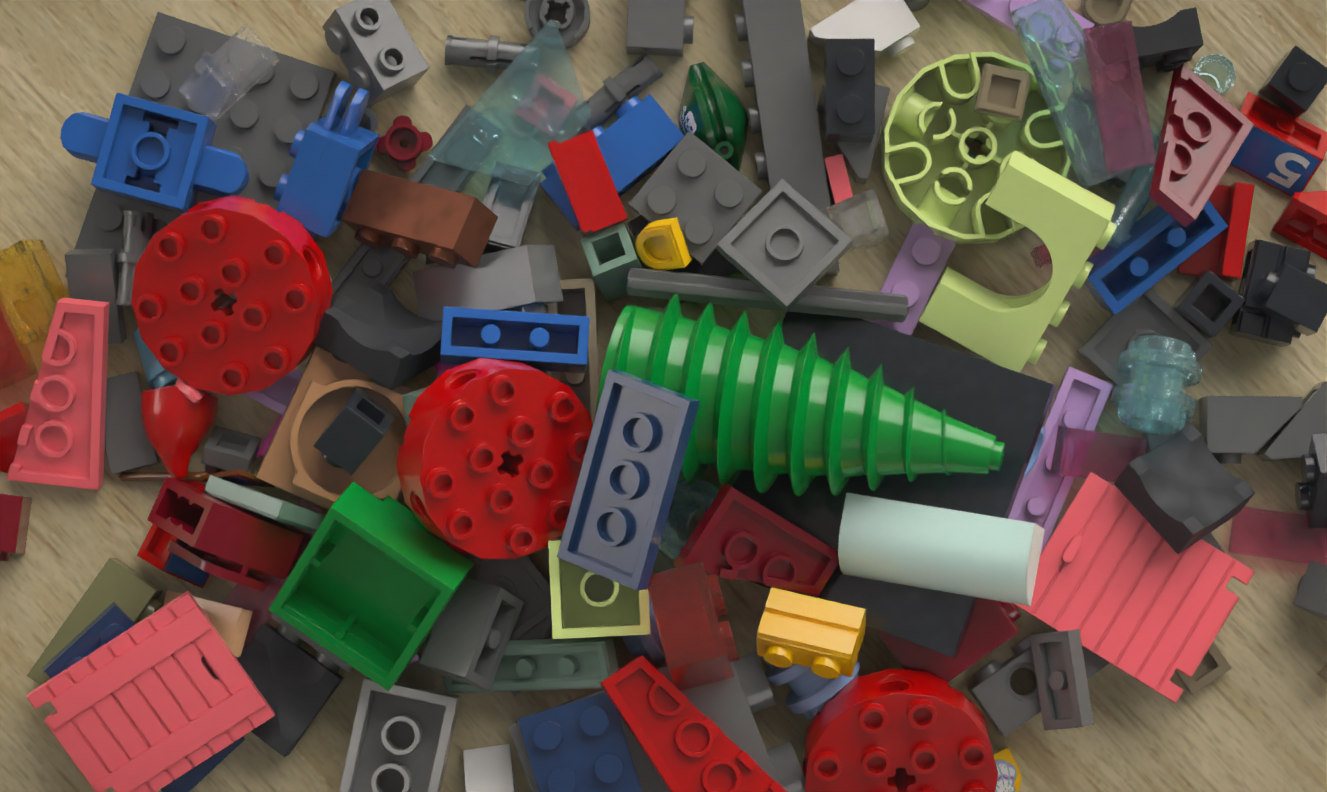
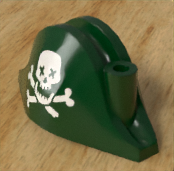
M705 62L690 65L679 112L680 131L684 136L690 131L740 172L749 129V118L745 105L739 96Z

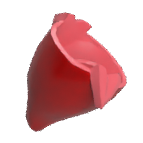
M177 378L174 386L157 389L149 387L148 391L141 393V418L147 439L159 454L168 474L177 480H183L188 476V466L191 457L197 451L199 443L213 425L218 410L217 397L206 393L205 390L193 388L180 378Z

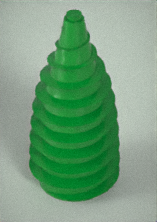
M676 293L663 312L627 305L621 312L610 338L600 377L595 416L608 370H621L699 400L698 411L682 464L683 475L689 485L695 484L708 466H716L721 486L725 482L733 486L743 471H752L758 492L764 494L773 485L779 474H789L795 495L801 496L815 476L826 475L832 494L837 496L852 476L865 475L870 489L875 491L886 475L906 474L908 480L913 482L919 474L946 473L947 476H951L953 473L989 474L990 470L1000 471L1005 443L996 441L997 436L946 415L945 409L939 412L915 400L914 386L903 395L885 385L882 364L869 378L851 369L849 346L833 364L818 356L815 333L811 335L800 351L785 345L780 321L766 339L750 334L746 311L742 313L732 329H727L716 325L712 302H709L697 321L682 317L679 296Z

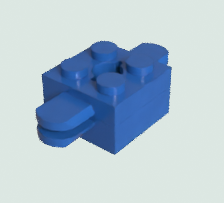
M341 81L336 88L327 115L315 123L311 122L305 131L300 129L297 132L289 152V156L295 158L289 175L284 173L281 176L273 197L274 200L279 202L276 211L279 213L284 211L301 222L315 242H317L319 235L328 238L345 224L341 217L363 169L368 170L380 134L359 126L370 97V92L362 88L357 90L345 119H342L352 92V84Z
M116 93L109 119L90 113L79 112L68 117L61 128L60 138L62 145L72 156L97 163L91 185L101 192L184 214L195 206L199 191L219 197L238 196L245 190L249 182L247 164L238 154L211 146L217 125L207 116Z

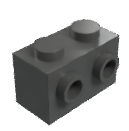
M354 0L335 9L322 26L325 31L327 45L334 54L340 56L349 71V80L354 90L357 92L359 88L370 92L368 100L370 107L414 86L429 69L427 62L389 0Z

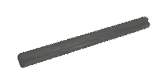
M631 268L627 274L626 291L630 296L671 300L673 295L677 293L679 301L712 302V304L784 311L749 279L643 268ZM812 286L789 312L902 323L906 320L909 303L908 297L901 294Z

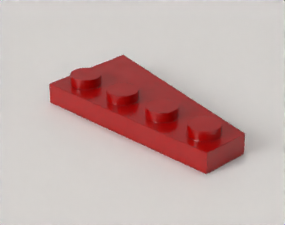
M642 655L599 682L669 792H788L762 770L758 763L744 750H741L709 717L701 713L679 689Z

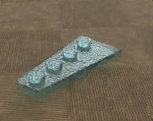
M1039 0L1012 11L1010 17L1080 186L1087 189L1155 162L1159 139L1146 123L1148 118L1138 104L1133 105L1118 84L1120 79L1109 65L1106 67L1092 48L1093 42L1062 0Z

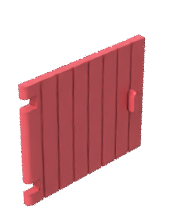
M1090 472L1040 554L1031 606L1015 605L1057 631L1079 629L1081 643L1084 648L1176 703L1184 690L1169 681L1175 670L1177 669L1184 675L1192 678L1239 600L1235 593L1225 589L1231 577L1248 585L1255 572L1202 539L1180 554H1177L1117 487Z
M189 590L88 656L71 665L68 669L43 683L26 696L35 709L50 700L56 711L48 715L43 721L95 792H104L110 787L115 792H157L193 769V767H196L275 716L271 706Z

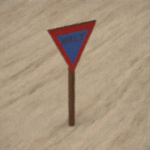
M241 469L208 474L207 472H188V476L185 479L179 480L208 482L209 476L212 475L239 485L275 488L274 485L256 478L257 475ZM122 472L119 475V479L123 482L164 481L166 476L173 477L168 472Z

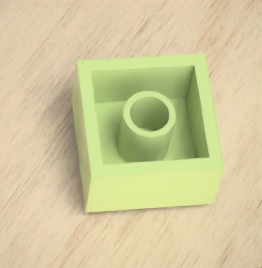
M561 540L548 541L553 639L651 634L649 588L636 591L557 557Z

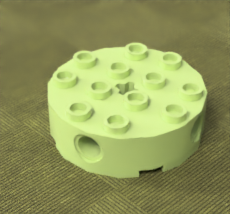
M995 52L955 54L922 68L896 96L880 135L881 175L896 207L912 222H915L917 225L920 223L934 231L933 235L953 241L956 244L996 243L1027 228L985 204L1014 150L1066 178L1072 163V141L1070 138L1069 122L1063 112L1064 108L1055 89L1028 64ZM985 63L1032 74L1020 122L973 112ZM975 139L980 140L983 143L980 151L986 156L978 155L975 159L971 158L967 154L969 148L964 142L971 144Z

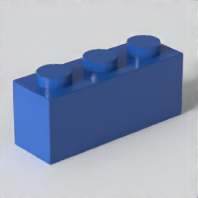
M650 94L642 101L637 96H634L622 105L615 113L619 119L605 131L600 125L593 129L619 198L657 168L684 137L683 133ZM552 162L542 172L546 179L540 183L541 188L578 232L580 230Z
M1207 200L1196 220L1186 227L1161 206L1157 205L1107 244L1104 250H1100L1087 260L1094 265L1084 285L1102 308L1116 315L1227 228L1228 225L1209 200Z
M444 306L440 364L462 365L478 358L519 361L540 371L584 374L587 366L590 317Z

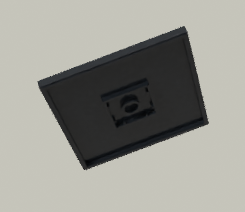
M789 311L785 314L781 325L785 345L800 351L811 335L815 333L818 356L833 364L848 346L851 369L869 378L882 364L885 385L903 395L914 386L915 400L939 412L945 409L946 415L997 436L996 441L1005 443L1000 471L990 470L989 474L953 473L951 476H947L946 473L919 474L913 482L908 480L906 474L886 475L875 491L870 489L865 475L852 476L837 496L832 494L826 475L815 476L801 496L795 495L789 474H779L769 490L761 494L756 488L753 472L743 471L733 485L734 488L838 550L839 532L846 493L1008 519L1057 387L1054 384L863 319ZM839 564L818 596L790 591L866 609L867 626L955 659L979 598L844 575ZM750 581L752 583L758 584L768 589L772 588L769 586H765L763 583Z

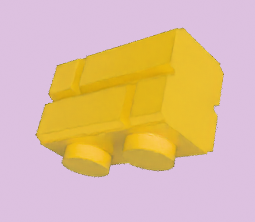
M772 587L757 631V654L764 656L768 663L777 667L787 668L793 663L810 667L813 673L827 679H835L839 675L851 677L865 634L866 609Z

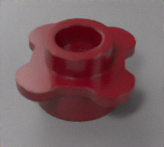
M401 115L393 120V126L387 131L385 136L379 138L376 147L381 155H389L393 158L401 171L409 172L416 167V160L421 153L431 149L433 140L428 132H420L413 126L408 116ZM403 139L409 141V145L406 148L400 146V142Z

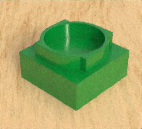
M352 482L329 509L269 610L372 681L390 691L411 663L474 563L444 544L439 536L426 530L412 511L387 495L381 501L355 482Z

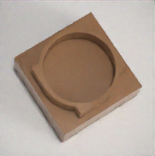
M315 346L255 474L257 475L256 478L328 510L352 482H355L381 501L388 495L400 504H403L404 496L396 469L399 445H403L404 434L407 428L402 395L413 392V390L403 385L393 390L378 385L368 375L348 363L335 359L332 353ZM358 387L396 417L385 436L357 470L350 475L344 469L330 465L323 458L321 452L313 445L326 425Z

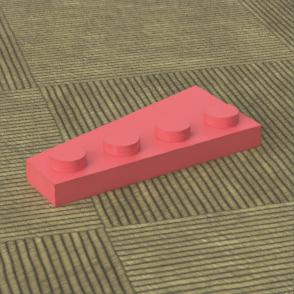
M62 298L57 302L41 357L43 361L39 375L34 382L29 400H31L27 417L21 427L17 440L18 448L14 462L10 465L6 480L99 490L103 486L109 302Z

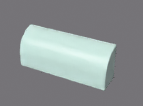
M846 493L839 532V565L844 575L1031 606L1045 529L1031 522Z

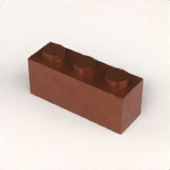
M363 169L341 217L343 222L356 231L354 238L367 246L380 249L382 243L391 245V248L396 252L417 259L419 253L428 255L429 259L433 262L451 269H455L457 263L473 268L477 267L498 219L495 213L474 196Z

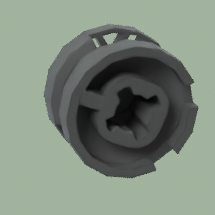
M527 0L525 3L526 25L530 35L542 46L551 50H565L577 45L586 36L590 26V6L587 0Z

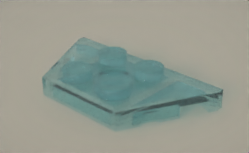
M551 19L430 153L429 156L433 160L530 187L552 162L548 143L554 140L560 143L575 137L593 117L558 27Z

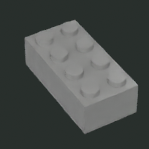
M364 678L339 792H441L461 696L395 683L390 691H387L370 678Z

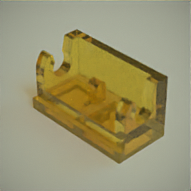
M22 239L0 251V299L22 346L30 343L45 342L57 302L62 298L70 297L43 240Z

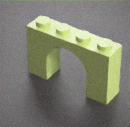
M1014 150L985 204L1029 228L1043 240L1052 259L1053 270L1051 278L1036 291L1020 296H1007L995 293L947 267L918 321L993 363L1020 373L1026 362L1034 366L1048 342L1041 338L1049 324L1056 328L1058 327L1070 306V302L1064 300L1072 285L1078 289L1082 287L1094 265L1087 261L1095 246L1104 250L1117 225L1111 222L1115 209L1114 204Z

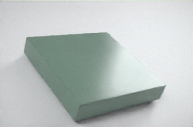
M212 475L209 476L204 490L210 496L313 532L317 531L326 516L275 496Z

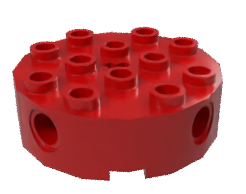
M233 195L199 202L154 234L135 265L131 303L140 336L164 369L195 389L229 396L267 389L293 371L311 354L316 346L315 341L319 334L323 314L331 307L333 288L324 253L301 222L284 211L279 213L267 204L257 203L255 199ZM234 293L237 300L232 299L229 295Z
M478 358L446 370L418 396L408 415L412 419L405 430L403 445H399L396 464L405 503L426 530L479 558L518 559L548 547V541H555L565 529L593 427L590 413L569 386L519 361Z
M891 668L856 677L837 692V696L828 701L821 712L816 713L806 729L802 757L806 792H995L998 770L982 713L970 699L967 700L962 692L950 687L947 681L929 672Z

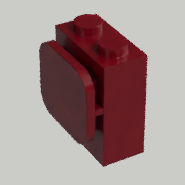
M166 476L147 519L187 543L184 544L176 540H170L167 549L205 572L260 592H265L268 582L253 573L259 575L266 573L285 580L291 565L297 559L299 546L304 537L273 518L210 496L203 489Z
M978 598L956 659L878 629L875 630L904 670L929 672L949 682L1019 633L1021 626L1017 619L1022 614L1014 603Z

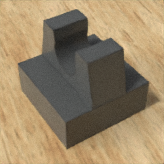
M216 426L203 450L201 463L205 464V472L213 474L220 472V469L228 471L241 469L250 472L260 448L261 437Z

